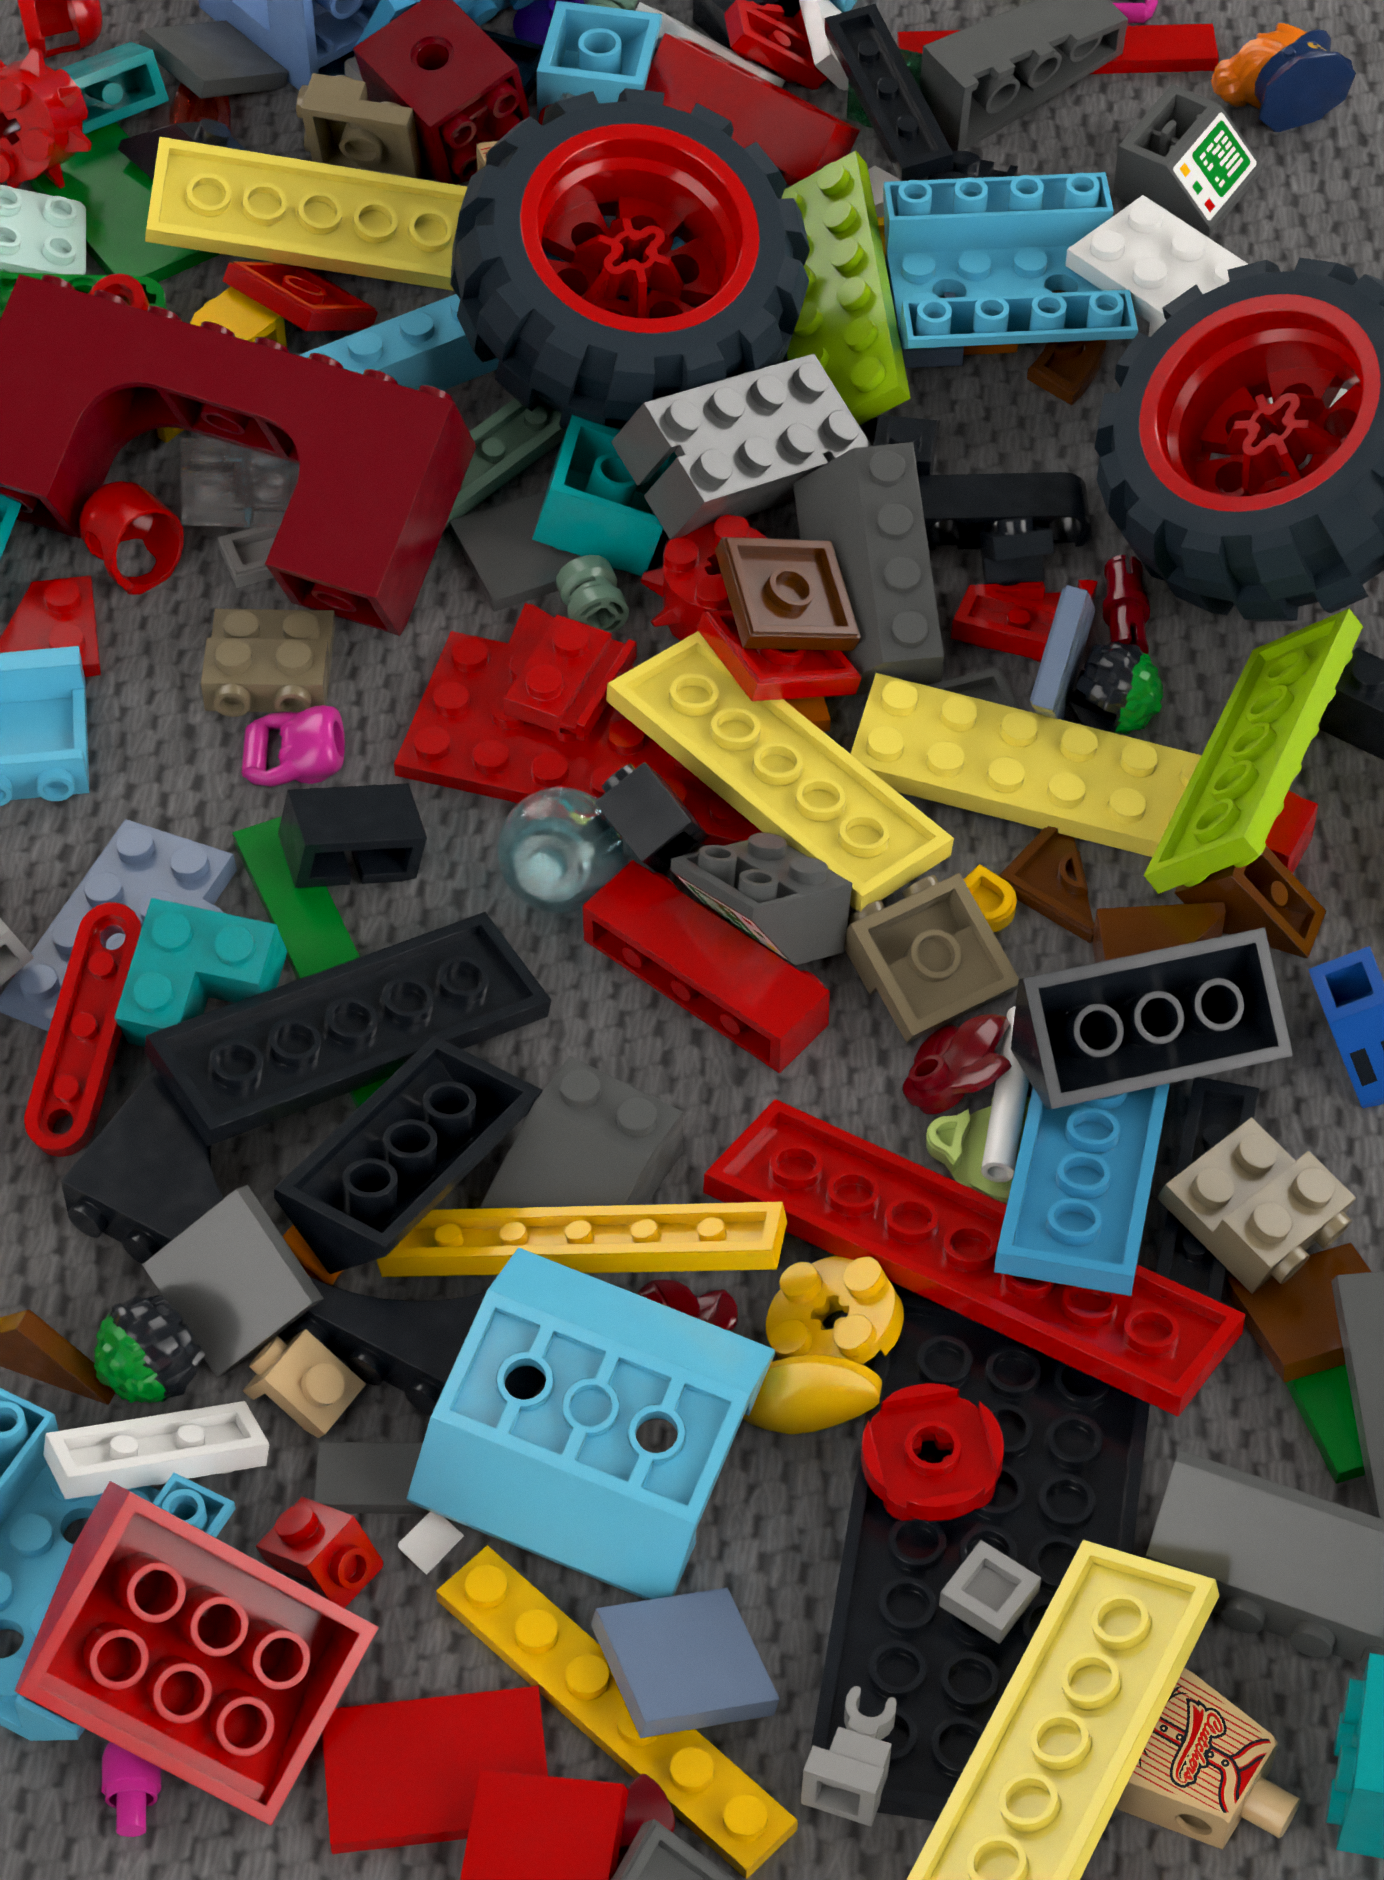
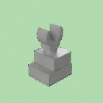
M854 1686L847 1694L845 1701L844 1723L846 1729L838 1727L830 1750L812 1746L803 1770L801 1804L872 1827L889 1772L892 1744L882 1741V1739L888 1736L894 1728L897 1703L895 1698L890 1697L885 1704L884 1711L880 1715L867 1717L858 1711L861 1688Z

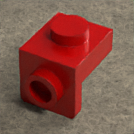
M301 1497L294 1506L284 1511L277 1519L275 1526L255 1546L263 1559L273 1567L311 1582L319 1595L343 1608L375 1577L384 1564L377 1550L353 1515L305 1497Z

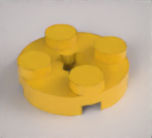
M831 1256L815 1261L812 1264L809 1262H798L788 1267L780 1277V1290L774 1296L766 1317L767 1339L771 1347L775 1349V1353L780 1360L792 1356L821 1354L845 1358L864 1365L880 1349L884 1356H886L895 1346L903 1326L904 1309L902 1300L877 1260L871 1257H860L852 1260ZM840 1310L848 1313L847 1317L836 1319L834 1328L826 1330L823 1325L826 1317Z

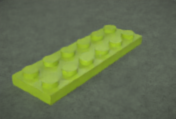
M855 150L843 158L827 164L821 170L796 184L785 188L781 199L794 198L802 214L810 248L804 265L809 284L787 351L788 361L815 354L853 417L861 425L911 399L868 166Z
M1350 608L1252 650L1143 875L1158 894L1183 884L1186 887L1195 886L1205 880L1211 873L1232 865L1236 868L1244 867L1255 861L1263 853L1266 847L1265 840L1276 817L1284 808L1283 801L1293 779L1301 771L1302 759L1311 740L1319 731L1318 724L1327 704L1336 694L1335 687L1344 667L1353 656V647L1363 628Z

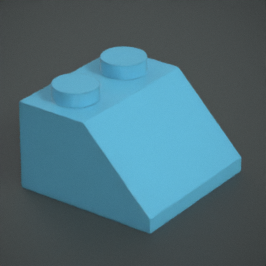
M557 1L537 68V121L541 109L559 101L562 94H566V92L577 96L594 91L598 103L618 102L619 94L625 88L644 90L662 25V14Z

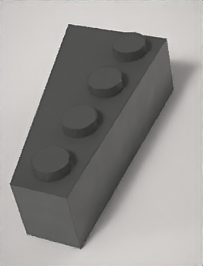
M1033 0L924 45L919 89L949 146L954 151H962L996 133L1121 55L1124 48L1128 18L1110 0Z

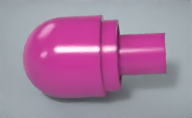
M109 1742L102 1756V1793L105 1795V1802L109 1806L116 1808L117 1834L125 1837L143 1835L146 1833V1806L154 1805L157 1802L158 1793L161 1791V1768Z

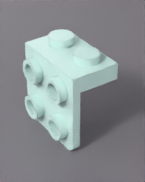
M0 185V269L15 273L85 275L86 207L79 201L62 196H52Z

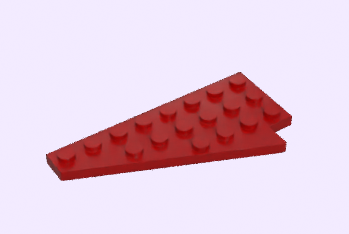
M528 603L524 604L508 643L454 631L450 632L394 762L395 776L610 824L611 822L595 803L605 794L602 785L624 766L632 764L636 769L645 762L665 779L708 833L709 837L700 844L725 846L748 840L749 836L753 834L763 833L611 704L607 705L585 742L577 740L576 733L566 729H562L560 733L506 715L504 713V697L554 620V617Z

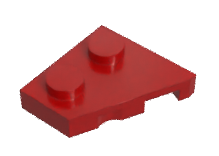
M735 0L724 13L730 47L744 60H755L771 68L779 77L789 83L797 82L811 90H817L827 77L814 64L801 9L792 18L782 16L785 12L780 5L766 4L762 6L753 1Z
M91 575L31 582L0 637V653L79 646L85 677L101 675L94 589Z
M1090 579L1078 580L1077 588L1088 590L1092 602H1094L1098 581ZM1043 581L1021 582L1013 586L999 584L969 585L954 616L951 639L971 643L980 648H991L1028 657L1034 661L1041 662L1061 592L1045 593Z

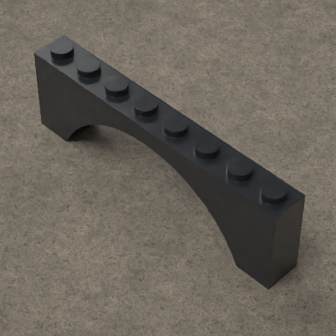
M155 1068L61 1180L68 1217L73 1225L90 1237L98 1238L104 1233L123 1244L126 1252L141 1264L145 1263L224 1199L216 1185L211 1170L212 1145L207 1146ZM310 1277L324 1299L286 1328V1330L290 1331L291 1336L293 1337L307 1329L335 1356L347 1361L350 1370L361 1380L375 1386L380 1385L383 1381L404 1391L406 1398L415 1408L431 1416L486 1292L445 1300L407 1301L383 1299L353 1293ZM521 1366L514 1369L507 1376L505 1388L510 1395L517 1399H531L541 1393L545 1387L546 1378L535 1367Z

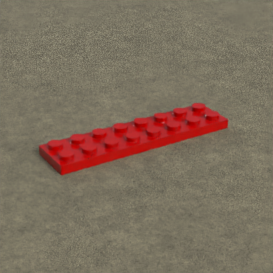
M777 1099L773 1100L704 1173L703 1193L724 1203L783 1202L787 1219L785 1232L839 1257L852 1260L860 1257H871L878 1261L889 1281L1177 1417L1180 1416L1243 1332L1245 1313L1140 1265H1137L1131 1296L994 1272L996 1252L1007 1207L1006 1204Z

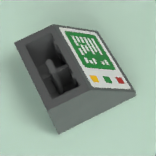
M1171 84L1119 144L1113 196L1132 203L1144 195L1209 237L1261 175L1262 164L1219 103Z
M756 833L749 836L748 840L725 846L706 845L701 847L699 852L672 858L670 870L702 904L713 909L727 923L748 937L755 939L794 966L844 953L852 882L829 870L825 862L807 857L787 845L786 840L781 836L771 833Z

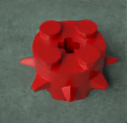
M32 48L25 59L5 65L0 60V183L7 181L8 186L18 189L23 181L35 179L45 174L61 189L65 187L61 164L68 161L77 152H88L91 150L92 142L83 133L82 121L88 118V109L81 89L70 75L61 68L54 71L45 65L42 50Z
M727 514L719 517L715 522L685 536L668 541L663 554V568L644 572L641 578L643 585L663 597V610L650 621L652 626L667 625L672 635L681 641L698 631V625L703 612L732 610L715 548L722 537L768 538L758 530L750 528L745 518Z

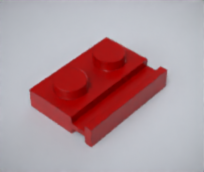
M557 614L504 697V713L560 733L562 729H566L576 733L577 740L585 742L609 704L606 701L607 683L630 670L637 658V642L628 639L626 643L613 640L612 633Z

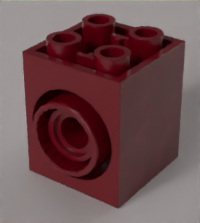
M421 0L353 48L362 80L366 82L369 101L379 103L388 101L403 107L413 108L423 167L441 183L458 185L462 182L470 181L471 176L477 173L476 144L499 141L514 126L530 117L518 65L453 0Z

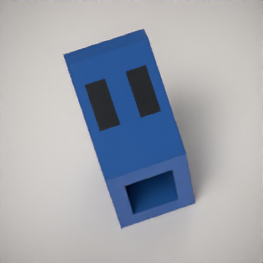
M1368 946L1308 969L1362 1108L1384 1104V980L1371 947Z

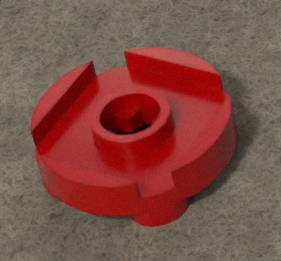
M917 1384L892 1393L881 1403V1410L872 1418L871 1422L868 1420L862 1437V1469L869 1487L874 1494L883 1500L886 1511L892 1517L902 1521L913 1519L925 1521L950 1520L966 1515L974 1509L984 1507L992 1500L995 1485L1002 1471L1004 1440L995 1416L980 1401L977 1408L969 1400L958 1397L959 1389L945 1384ZM934 1441L938 1450H950L951 1455L943 1457V1461L939 1463H928L916 1456L921 1453L922 1442Z

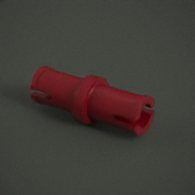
M1126 555L1114 556L1104 566L1107 597L1102 605L1103 619L1110 629V642L1116 641L1127 645L1136 644L1143 653L1148 654L1149 645L1146 639L1145 624L1150 618V602L1147 596L1143 594L1142 564L1136 557L1131 556L1129 560L1130 573H1127Z

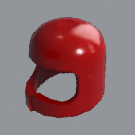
M17 0L29 52L32 48L42 50L44 59L57 54L87 48L101 34L103 19L99 0ZM74 30L78 33L79 43L46 50L45 37Z
M115 481L103 485L92 493L84 504L79 517L81 538L93 555L104 560L109 576L122 586L127 594L141 595L166 581L172 575L181 559L184 544V528L179 518L156 496L137 483ZM131 539L143 540L146 549L156 559L151 572L139 577H128L120 573L117 568L116 552L118 545L122 541Z

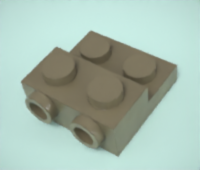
M312 73L309 85L301 86L297 97L296 113L297 117L302 118L304 122L305 151L311 153L312 162L417 179L424 178L425 173L413 108L403 107L388 101L381 103L369 101L366 82L354 80L344 75L328 76Z
M215 609L211 638L206 639L201 677L205 711H218L225 716L239 717L247 712L291 711L300 713L314 706H327L335 631L334 610Z
M960 873L941 882L938 881L936 875L925 877L902 892L905 899L886 908L882 901L878 900L866 905L861 912L857 910L848 918L850 926L846 930L844 949L868 993L871 995L878 991L906 1043L991 1003L1018 988L1019 977Z
M1251 1117L1166 1183L1157 1199L1253 1294L1273 1277L1280 1284L1290 1279L1309 1259L1310 1255L1306 1250L1315 1242L1323 1249H1326L1335 1242L1352 1223V1220L1345 1213L1356 1200V1197L1309 1150L1295 1161Z

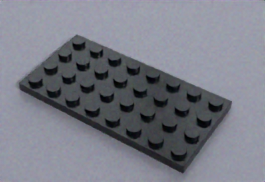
M897 1293L902 1300L904 1309L903 1326L900 1336L890 1352L884 1356L880 1349L875 1355L873 1372L878 1374L882 1380V1390L879 1404L866 1412L863 1431L868 1420L871 1422L872 1418L881 1410V1403L892 1393L917 1384H945L959 1389L958 1397L969 1400L977 1408L980 1401L995 1416L1004 1440L1002 1471L995 1485L992 1500L986 1506L974 1509L966 1515L950 1520L925 1521L913 1519L902 1521L892 1517L886 1511L883 1500L874 1494L869 1487L862 1469L861 1440L811 1749L814 1745L830 1750L838 1727L846 1729L844 1723L845 1701L847 1694L854 1686L861 1688L858 1711L867 1717L880 1715L885 1709L888 1698H895L897 1705L894 1728L888 1736L882 1739V1741L892 1745L888 1777L881 1794V1802L877 1813L937 1822L1082 1541H1089L1133 1554L1150 1403L923 1296ZM934 1441L922 1442L921 1453L916 1456L928 1463H939L943 1461V1457L951 1455L950 1450H938ZM980 1540L1041 1577L1039 1593L1000 1644L939 1606L940 1592Z

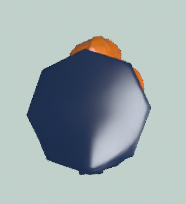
M1278 23L1275 31L1258 33L1256 39L1247 42L1239 53L1230 59L1221 60L1215 67L1211 83L1214 93L1226 103L1234 107H1243L1247 103L1260 109L1259 119L1274 132H1282L1320 120L1326 113L1346 100L1356 73L1353 70L1350 59L1338 52L1330 51L1331 38L1327 31L1315 29L1305 32L1292 25Z

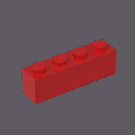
M668 33L664 34L653 58L644 89L645 91L665 93L664 106L691 114L695 104L698 103L730 120L734 128L731 138L744 149L757 142L776 167L783 171L782 176L790 186L821 170L827 164L850 154L860 132V129L690 39Z
M633 859L582 905L585 942L779 1074L829 1025L830 991L824 987L823 983L815 975L805 970L799 971L761 943L727 923L713 909L705 904L700 905L679 891L668 877L658 872L652 873Z

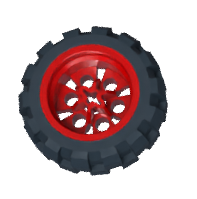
M625 88L619 94L618 102L598 103L594 91L560 100L545 108L542 125L530 116L514 126L488 150L485 167L470 178L459 212L452 248L450 285L460 299L457 318L473 352L482 363L495 358L499 360L495 380L499 385L531 412L540 402L561 412L560 428L567 430L572 415L608 427L623 428L644 402L779 364L788 351L809 284L804 265L810 248L801 211L794 198L781 199L787 183L780 170L759 144L754 142L744 149L731 138L734 131L732 122L698 103L695 104L690 114L664 106L665 93L628 88ZM603 216H616V219L612 220L610 228L607 227ZM676 236L686 243L671 250L673 239ZM543 250L559 257L560 261L548 259ZM647 287H649V288L652 289L651 292H650L648 295H647ZM621 295L626 297L628 296L629 301H623L617 298Z
M1299 257L1294 271L1281 272L1277 264L1269 260H1263L1228 269L1230 282L1202 294L1197 284L1162 308L1166 322L1151 337L1140 332L1137 333L1116 364L1114 379L1121 388L1120 392L1104 393L1094 447L1100 456L1096 480L1111 519L1151 577L1165 580L1175 597L1210 613L1226 616L1235 605L1245 620L1257 622L1297 621L1300 606L1319 602L1324 611L1332 613L1369 597L1363 584L1384 571V280L1367 274L1358 279L1353 268L1336 262ZM1341 388L1348 390L1330 407ZM1272 397L1273 403H1270L1268 398ZM1212 453L1230 455V457L1209 460ZM1313 454L1309 463L1299 470L1298 466L1305 461L1307 455ZM1283 471H1288L1289 476H1280Z

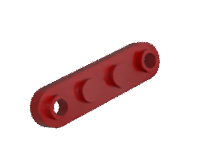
M109 902L100 904L87 912L80 922L25 1111L24 1125L28 1136L39 1149L52 1156L64 1157L73 1155L82 1150L91 1140L122 1035V1031L114 1017L143 923L131 908L120 903ZM117 933L125 934L124 943L119 948L113 950L106 949V942L109 937ZM64 1116H71L73 1118L72 1126L67 1132L63 1134L53 1133L54 1124L59 1118Z

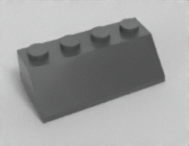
M909 442L853 448L794 482L793 491L800 540L832 541L861 636L853 651H842L862 677L858 690L854 695L869 694L876 673L922 685L940 682L942 680L944 653L914 444Z
M1179 1449L1145 1558L1216 1579L1219 1598L1212 1612L1219 1614L1225 1624L1237 1631L1258 1633L1262 1629L1289 1639L1291 1645L1305 1655L1325 1658L1332 1654L1358 1663L1363 1672L1365 1671L1369 1653L1384 1655V1520Z

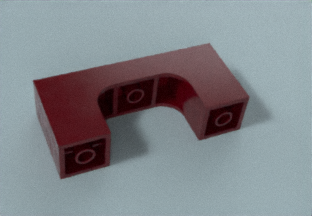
M19 274L0 319V494L22 503L16 520L80 539L79 517L83 506L92 493L103 486L114 458L129 441L144 432L157 428L171 427L194 432L299 465L296 487L265 562L266 567L291 603L313 610H334L336 617L398 636L402 634L476 449V444L453 398L448 393L428 385H421L418 390L398 385V382L393 377L374 369H365L363 374L343 369L342 364L319 353H311L309 358L289 353V350L282 344L268 338L257 337L254 342L237 338L232 331L217 323L204 321L201 323V326L186 323L175 313L159 306H149L147 311L128 306L124 299L107 291L96 290L94 295L75 290L74 286L69 282L53 275L45 274L39 280Z

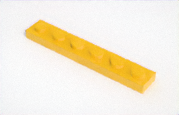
M783 1202L431 1210L386 1257L376 1261L382 1277L499 1275L519 1247L582 1273L777 1270L787 1219Z
M488 1545L436 1590L437 1601L531 1686H539V1693L634 1779L641 1774H647L655 1780L665 1792L674 1815L745 1879L749 1878L797 1831L798 1820L696 1729L640 1738L599 1643Z

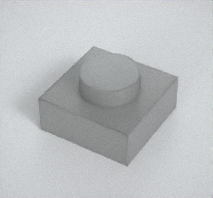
M980 1540L940 1592L939 1606L1000 1644L1039 1593L1041 1577Z

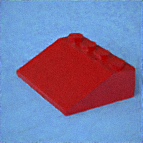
M109 1481L71 1550L14 1691L249 1815L272 1825L379 1627L140 1496Z

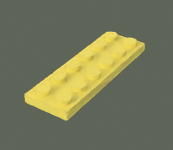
M159 137L145 242L454 291L450 285L452 248L459 212L467 187Z
M699 631L607 683L606 701L763 833L781 836L786 840L787 845L807 857L825 862L829 870L852 882L850 906L856 911L859 910L861 912L866 905L884 899L951 856L954 838L785 700L751 701Z
M879 673L875 674L851 750L852 756L899 793L1040 829L1047 828L1048 826L1056 827L1059 834L1153 857L1202 756Z
M1083 1540L907 1880H1080L1219 1598L1216 1579Z

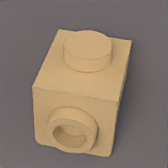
M304 1329L285 1342L276 1336L263 1347L249 1365L256 1375L244 1388L243 1392L253 1400L266 1394L305 1431L320 1438L329 1431L366 1384L307 1329Z

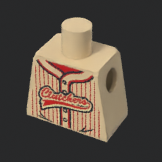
M1184 1668L1115 1808L1223 1850L1242 1818L1280 1839L1289 1827L1301 1799L1266 1780L1272 1769L1278 1746L1275 1737L1197 1675Z

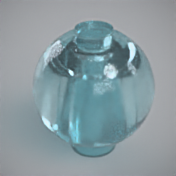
M547 788L527 796L508 814L499 833L497 844L498 863L505 882L523 902L538 910L549 913L580 911L583 909L582 905L621 870L624 855L623 839L596 805L595 801L598 800L597 798L574 788Z

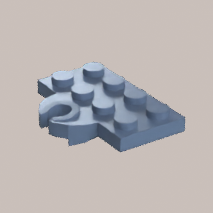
M125 819L32 950L31 954L34 958L15 974L0 995V1012L49 1031L78 927L87 912L100 904L115 902L131 908L143 923L150 900L155 898L224 913L214 904L237 871L234 855ZM117 933L109 937L106 942V949L113 950L119 948L124 943L125 934ZM123 1033L121 1035L120 1042L124 1037Z

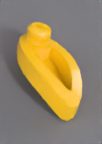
M821 1354L784 1358L771 1362L750 1415L744 1414L743 1419L754 1426L785 1434L816 1432L856 1418L876 1407L880 1401L882 1380L878 1374L868 1367L845 1358Z

